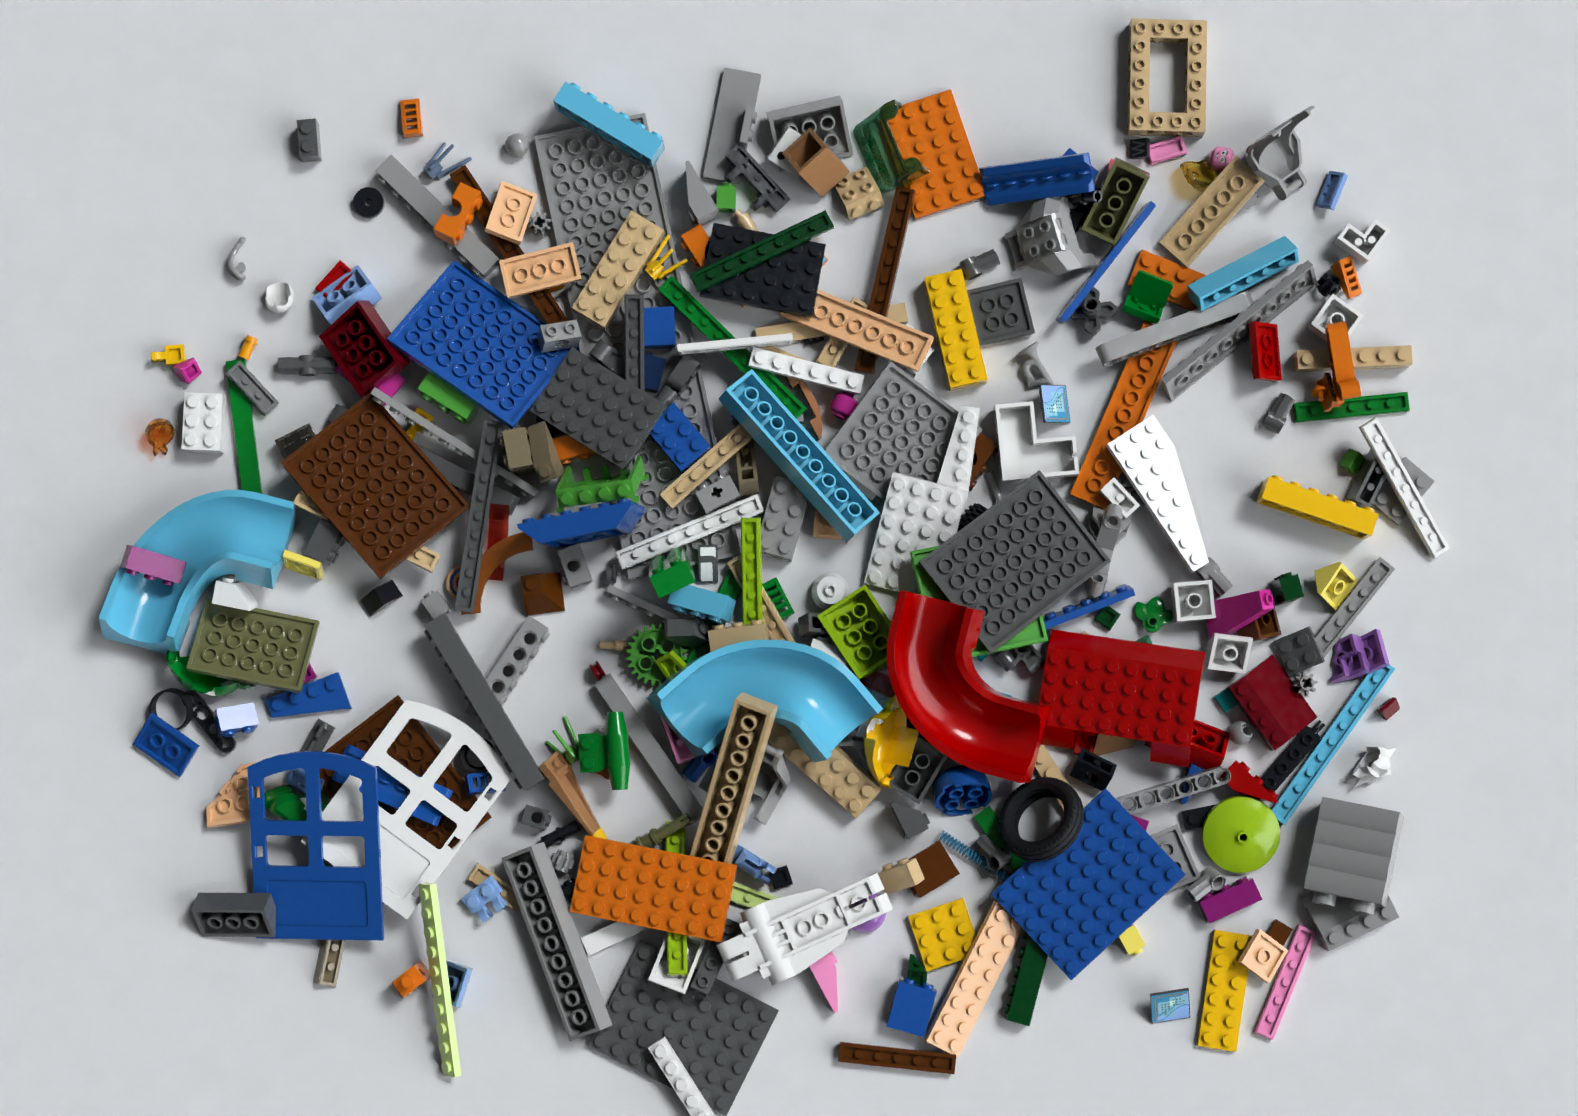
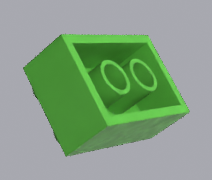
M430 372L427 373L418 387L422 399L430 404L435 402L436 406L439 407L438 409L446 414L449 412L453 413L454 419L462 424H465V422L471 424L480 410V407Z

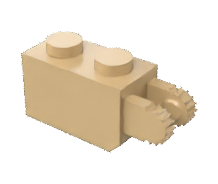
M906 857L897 861L895 865L892 862L882 866V870L878 872L884 886L883 892L887 894L916 886L925 880L916 858L908 860Z

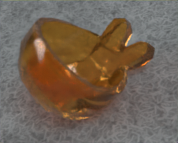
M156 418L148 423L145 430L146 438L149 444L153 446L152 453L155 457L158 455L159 450L163 455L167 454L168 448L166 445L173 439L175 429L170 421L164 418Z

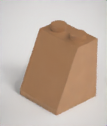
M811 127L782 153L798 174L821 197L850 172Z

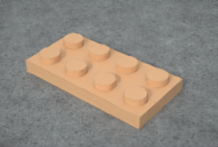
M573 242L499 260L508 298L582 280Z

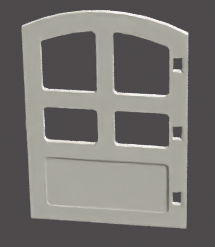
M405 700L361 760L373 766H379L410 789V794L395 814L391 815L379 806L382 899L386 905L408 920L421 902L419 896L416 899L412 895L418 884L436 882L512 779V776L494 749L468 725L440 709L423 703ZM410 719L432 724L451 734L450 740L422 777L416 776L387 754L388 748ZM463 745H467L477 755L492 776V781L468 812L434 789L435 782ZM351 775L347 778L321 813L323 820L363 821L362 793L359 791L362 785L361 779ZM490 788H493L496 792L488 801L484 796ZM423 800L457 824V828L441 849H437L406 826L407 820ZM304 836L301 842L308 846V838ZM323 836V858L333 866L364 867V838L361 836ZM455 836L460 841L452 850L448 845Z

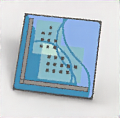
M1038 385L1043 423H1071L1066 385Z
M1189 988L1151 993L1152 1024L1190 1018Z

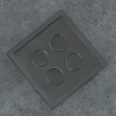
M1022 278L967 290L980 346L1035 334Z

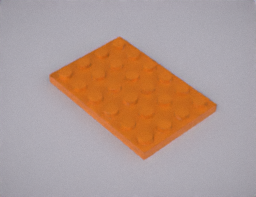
M951 89L879 112L904 188L916 191L912 206L915 220L984 198L981 176Z

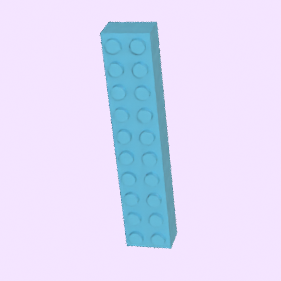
M752 369L727 388L719 397L721 403L846 543L880 513Z

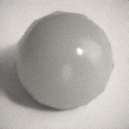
M517 133L507 138L505 148L511 156L521 157L528 151L529 142L526 136Z
M1236 721L1230 726L1228 735L1235 744L1244 745L1251 740L1253 730L1248 723Z

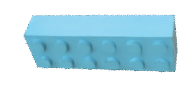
M565 81L553 100L557 111L648 166L654 167L665 149L661 135L654 131L650 133L645 130L646 127L640 122L636 121L634 123L630 121V117L625 113L615 112L610 104L606 102L600 103L596 100L597 97L590 92L585 94L580 91L581 88L573 82L569 84Z

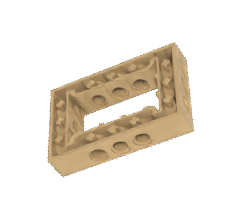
M1131 18L1128 43L1127 135L1203 137L1206 132L1207 20ZM1150 42H1155V44H1159V42L1188 43L1185 49L1187 62L1184 74H1186V86L1184 88L1186 104L1184 106V113L1149 112Z

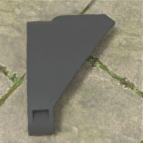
M600 338L589 354L618 376L625 379V349H615ZM677 347L645 348L644 353H652L653 356L667 359L659 390L654 391L645 388V392L665 404L668 408L678 394L687 388L706 361V353L680 355L678 354Z

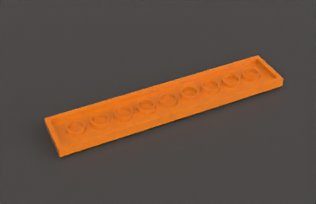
M1144 321L1141 329L1152 326L1154 324ZM1177 341L1127 359L1069 495L1098 508L1106 509L1109 501L1099 490L1112 478L1118 481L1122 471L1106 445L1143 422Z

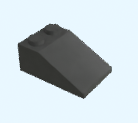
M918 736L909 767L896 765L891 773V776L894 778L890 780L889 785L892 789L920 804L948 756Z

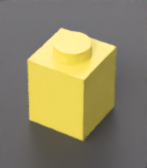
M1133 924L1118 937L1128 955L1132 953L1135 956L1143 951L1142 947L1146 946Z

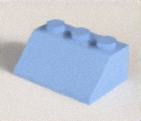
M357 265L351 269L350 273H345L324 288L322 292L314 295L312 299L331 325L357 300L370 301L372 305H375L382 297ZM351 273L353 274L339 290L333 291L345 277ZM325 292L328 294L327 298L323 296Z

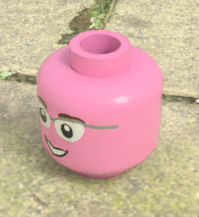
M1216 147L1214 151H1210L1208 165L1211 166L1213 171L1222 172L1235 157L1234 151L1231 148Z

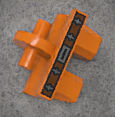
M1325 372L1324 377L1315 383V388L1311 390L1312 397L1318 398L1322 402L1324 412H1330L1333 407H1340L1344 400L1337 398L1333 378H1331L1330 373Z

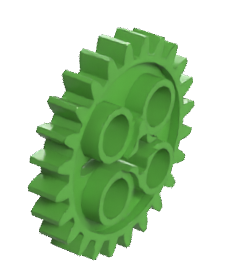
M651 624V629L644 626L643 633L637 630L638 637L631 636L634 642L627 643L631 646V649L625 650L630 653V656L625 659L631 660L627 667H634L631 673L635 674L638 672V680L644 677L645 684L648 680H651V685L654 686L655 681H658L659 685H661L662 680H667V678L655 662L654 656L641 655L639 652H655L656 649H659V653L666 654L668 652L662 649V644L665 641H670L673 646L671 650L682 660H687L688 658L683 656V653H686L688 650L682 649L683 645L665 638V629H662V624L658 625V629H655L654 624ZM647 638L653 640L654 645L651 649H645L643 646V641ZM645 657L651 660V665L648 668H642L640 665L641 660Z

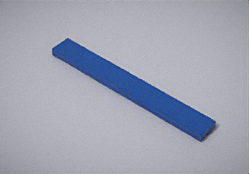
M1150 201L1143 206L1122 233L1117 244L1111 247L1055 319L1058 323H1064L1070 318L1154 210L1156 204Z

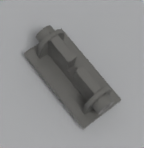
M318 718L300 751H323L335 727Z

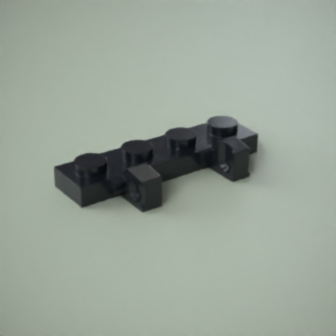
M740 143L725 156L731 163L728 167L731 172L724 179L730 183L739 176L741 179L744 178L757 192L755 195L758 197L750 205L754 211L763 205L765 208L770 206L777 213L791 200Z

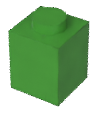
M722 183L721 186H717L716 206L718 212H736V186H732L730 183Z

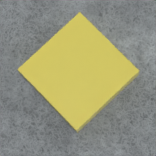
M284 550L282 556L286 569L322 580L324 573L321 562Z

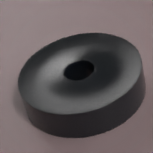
M365 187L355 194L353 205L360 216L368 219L375 218L384 209V198L377 189ZM367 200L372 201L370 206L366 205Z

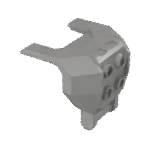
M1310 106L1289 118L1246 149L1247 155L1245 160L1258 177L1265 180L1264 183L1272 188L1279 200H1285L1291 192L1303 187L1307 182L1300 170L1302 164L1301 143L1294 129L1302 120L1310 116L1311 110L1315 108L1314 106ZM1290 177L1293 182L1285 187L1283 181Z
M1069 196L1049 197L1033 203L1017 228L1005 234L1015 261V271L1032 267L1059 276L1075 269L1097 267L1094 254H1084L1079 248L1070 218V210H1076L1079 204L1071 205L1068 199ZM1016 237H1018L1017 239H1018V242H1019V245H1020V249H1021L1022 255H1023V257H1024V259H1025L1024 261H1022V258H1021V255H1020V251H1019V248H1018V245H1017Z
M768 744L753 790V794L762 800L753 819L764 825L768 822L791 781L783 758L784 751L780 748L777 750ZM716 763L709 767L698 786L707 793Z

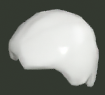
M274 282L266 287L265 303L269 310L275 313H283L291 308L294 302V293L289 283Z

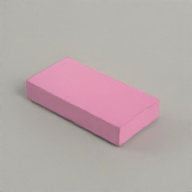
M1182 135L1150 144V158H1148L1150 165L1187 155Z

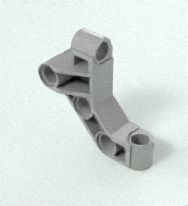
M1110 504L1106 509L1093 507L1089 521V529L1095 541L1110 560L1115 545L1126 537L1131 520L1130 515L1127 518L1123 517L1122 508L1117 504ZM1110 563L1085 581V591L1087 594L1098 597L1104 592Z

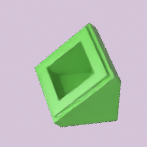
M1349 448L1339 462V465L1355 475L1365 458L1360 452Z

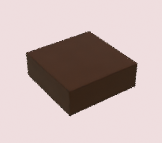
M1275 919L1267 935L1284 946L1293 929Z

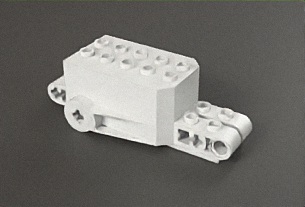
M878 873L833 893L819 887L767 900L741 912L740 915L743 922L739 923L743 933L716 945L723 962L740 954L744 956L725 965L731 980L735 981L759 970L763 979L769 978L771 985L782 982L801 973L844 943L849 929L892 910L893 906L887 893L870 900L868 896L884 890ZM864 898L866 899V902H863L849 909L848 905H851Z

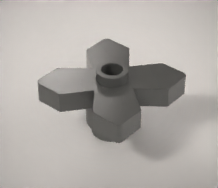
M1095 287L1091 289L1084 298L1083 303H1080L1070 316L1073 321L1085 319L1084 329L1092 337L1101 330L1099 318L1112 319L1118 313V307L1111 301L1102 303L1099 301L1100 292Z

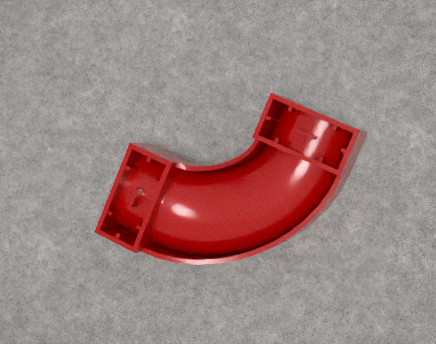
M899 590L887 641V664L894 693L907 718L930 744L952 760L979 772L1018 783L1031 782L1050 707L1001 694L990 687L979 676L973 665L972 649L976 648L985 611L914 592Z

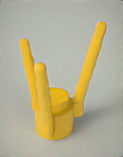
M670 235L666 236L644 269L654 280L657 278L661 280L665 275L688 262V259H684L662 272L664 267L661 264L669 257L673 249L665 253L659 261L656 259L669 240Z

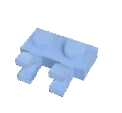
M492 875L461 898L472 914L476 911L478 912V916L483 923L493 916V913L486 907V903L491 900L497 912L508 904L499 894L503 889Z

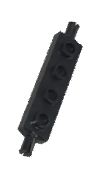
M1318 720L1313 728L1306 726L1261 777L1265 782L1262 786L1267 791L1271 788L1275 792L1319 742L1321 738L1318 733L1325 726L1324 723L1320 725L1322 721Z

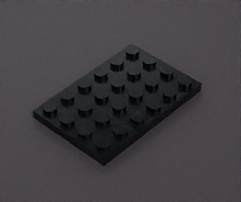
M713 223L705 267L774 234ZM812 241L804 242L701 291L699 297L812 318L826 244Z

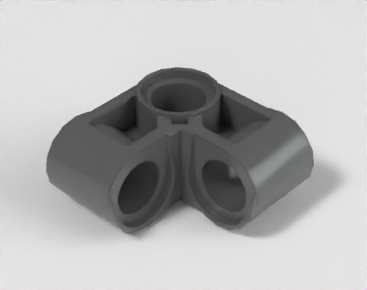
M1033 645L1026 646V651L1023 653L1014 648L1001 651L994 657L1006 672L1021 661L1031 674H1034L1045 665L1046 661Z

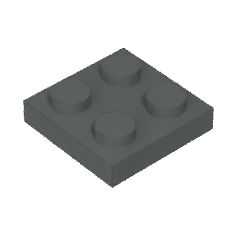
M1310 626L1273 641L1288 677L1325 662Z

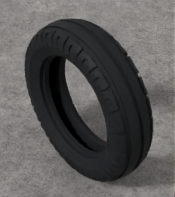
M1040 777L1032 779L1031 782L1023 783L1009 795L1000 811L998 826L1001 840L1005 847L1020 859L1041 862L1055 858L1074 843L1073 841L1076 840L1081 831L1084 819L1082 801L1072 786L1057 778ZM1045 797L1061 800L1064 807V815L1060 825L1050 836L1034 842L1023 840L1020 837L1018 831L1019 820L1029 805Z

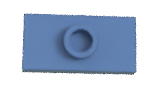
M1329 171L1316 206L1334 210L1348 175L1342 172Z
M304 769L289 770L285 783L306 793ZM320 778V792L325 782L322 778Z

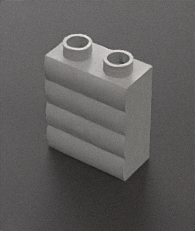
M1322 797L1304 889L1313 892V903L1335 907L1338 897L1352 900L1350 910L1374 915L1375 905L1386 908L1404 818L1401 812Z

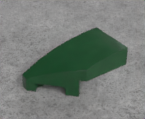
M910 954L907 978L915 980L914 983L922 985L923 982H927V972L916 957Z

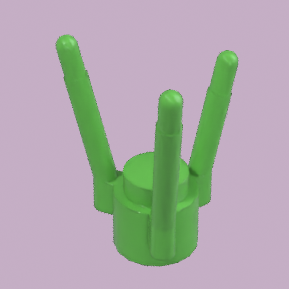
M564 716L563 719L575 747L573 745L569 747L556 730L552 732L565 748L564 753L561 751L560 753L572 765L579 760V745L568 718ZM546 741V744L553 751L556 752L557 750H559L549 741Z

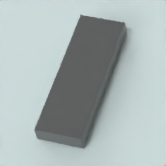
M238 361L225 373L264 416L279 404L241 361Z

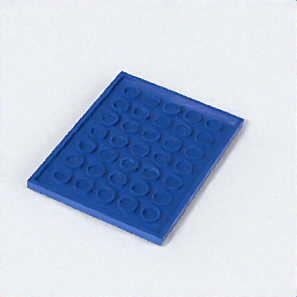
M455 260L386 340L395 349L510 429L515 427L537 400L571 349L541 353L537 333L540 325L546 324Z
M1106 788L1083 808L1084 819L1081 831L1076 840L1073 841L1074 843L1066 851L1050 860L1024 862L991 893L1070 980L1074 979L1186 875Z

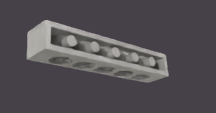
M529 615L486 679L501 706L507 700L505 696L508 691L512 692L518 683L516 679L519 674L523 675L528 668L526 664L529 659H534L539 652V649H537L541 642L544 643L550 635L548 627ZM528 634L535 636L533 644H526L525 637ZM518 650L524 651L525 654L524 658L520 661L514 657L515 652ZM507 666H512L514 669V673L510 677L504 675V669ZM497 682L503 684V690L500 693H495L493 690V686ZM473 705L471 707L468 706L465 713L476 719L474 715L476 713Z

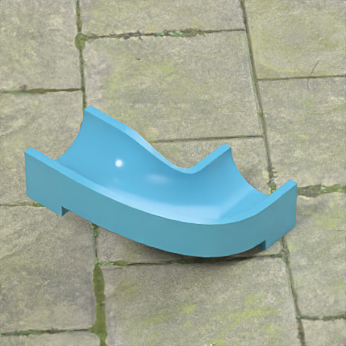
M223 490L195 497L169 511L156 521L134 546L187 562L181 583H174L173 586L162 584V579L148 580L143 578L144 574L137 572V576L125 573L126 569L119 567L98 618L103 638L166 654L167 650L172 653L180 652L190 625V615L200 596L214 580L223 575L233 574L238 581L274 589L284 561L282 555L284 550H287L297 524L295 502L257 492Z
M783 640L739 642L704 654L673 673L646 697L695 757L708 754L723 740L734 700L742 692L778 705L774 722L784 725L790 730L789 734L813 763L829 759L833 755L831 753L833 749L850 732L883 710L861 681L837 659L813 647Z

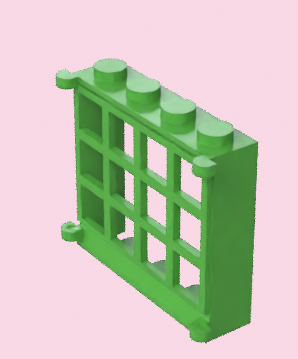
M637 456L631 472L629 467L625 471L620 468L621 475L611 476L610 468L605 464L601 468L603 478L593 479L591 469L585 467L582 472L584 480L574 482L571 466H567L555 490L559 507H556V512L560 514V512L564 511V507L631 498L634 503L639 502L640 495L636 496L635 494L641 480L647 481L649 478V474H645L642 456Z

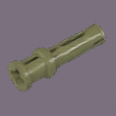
M685 813L658 829L652 828L649 833L642 837H636V843L639 846L649 848L655 844L659 845L662 839L693 823L692 819L689 820L691 818L690 815Z

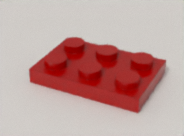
M1249 322L1253 379L1273 382L1282 381L1277 324Z

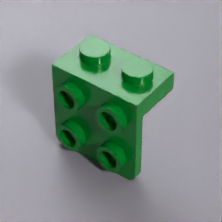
M1139 270L1126 297L1122 311L1131 316L1144 319L1149 323L1157 324L1173 288V283Z

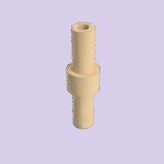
M615 640V642L599 641V649L623 651L631 649V646L627 644L628 642H623V640Z

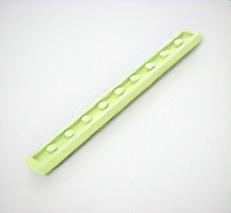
M424 882L418 884L419 898L421 901V915L427 946L426 954L428 956L429 974L432 984L431 992L433 994L434 1012L437 1022L436 1030L442 1060L441 1068L443 1075L457 1077L461 1075L437 887L436 883Z

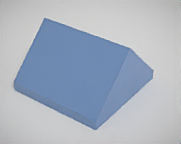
M446 960L452 1005L460 1007L473 968Z

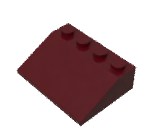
M357 300L319 336L359 397L364 396L372 391L374 387H378L399 373L411 362L407 356L386 341L391 332L370 301Z
M1273 655L1226 687L1271 751L1282 746L1317 718V715L1301 693L1297 694L1298 689L1292 687L1294 685Z

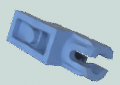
M739 844L737 845L732 864L737 865L743 871L768 885L771 879L763 875L761 871L766 869L774 874L777 868Z

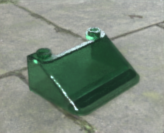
M896 100L885 103L854 128V137L866 166L881 193H888L895 190L896 186L901 187L930 173V170L922 166L917 158L910 157L903 160L888 123L889 120L896 117L898 109L903 107L902 103Z

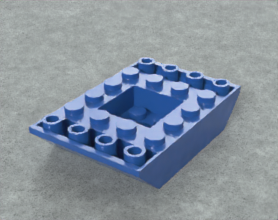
M620 499L617 500V504L601 503L598 504V508L594 509L587 506L579 508V512L572 513L571 510L560 512L559 516H553V514L543 515L540 520H534V518L523 519L522 523L517 524V527L541 544L553 548H561L578 543L630 534L644 514L645 507L639 505V503L632 502V500Z

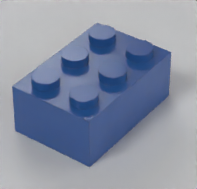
M675 403L666 408L649 434L681 473L686 471L711 449V446Z

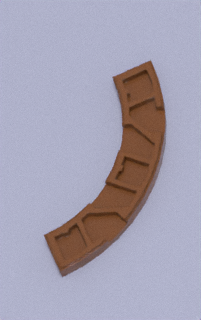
M524 532L514 534L502 539L485 551L482 555L474 613L461 611V615L481 613L482 596L489 577L508 558L522 552L532 551V537Z

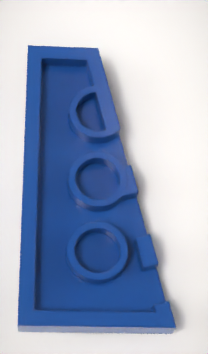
M339 672L303 685L301 694L286 691L266 699L272 718L352 708Z

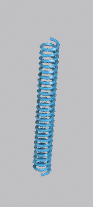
M942 830L940 841L943 839L944 843L947 840L946 845L950 843L949 847L953 845L952 849H955L957 846L956 851L959 849V853L963 851L962 856L967 852L966 858L969 856L970 860L973 857L972 862L977 858L975 864L979 862L978 865L980 866L983 863L982 868L985 867L987 859L983 855L980 857V853L977 854V851L974 852V849L970 851V847L967 848V845L964 846V843H961L958 839L954 840V836L951 837V834L948 835V832L944 834L945 831ZM1002 868L996 872L995 877L999 874L998 879H1000L1003 875L1001 879L1003 881L1009 877L1010 872L1006 874L1007 871H1003Z

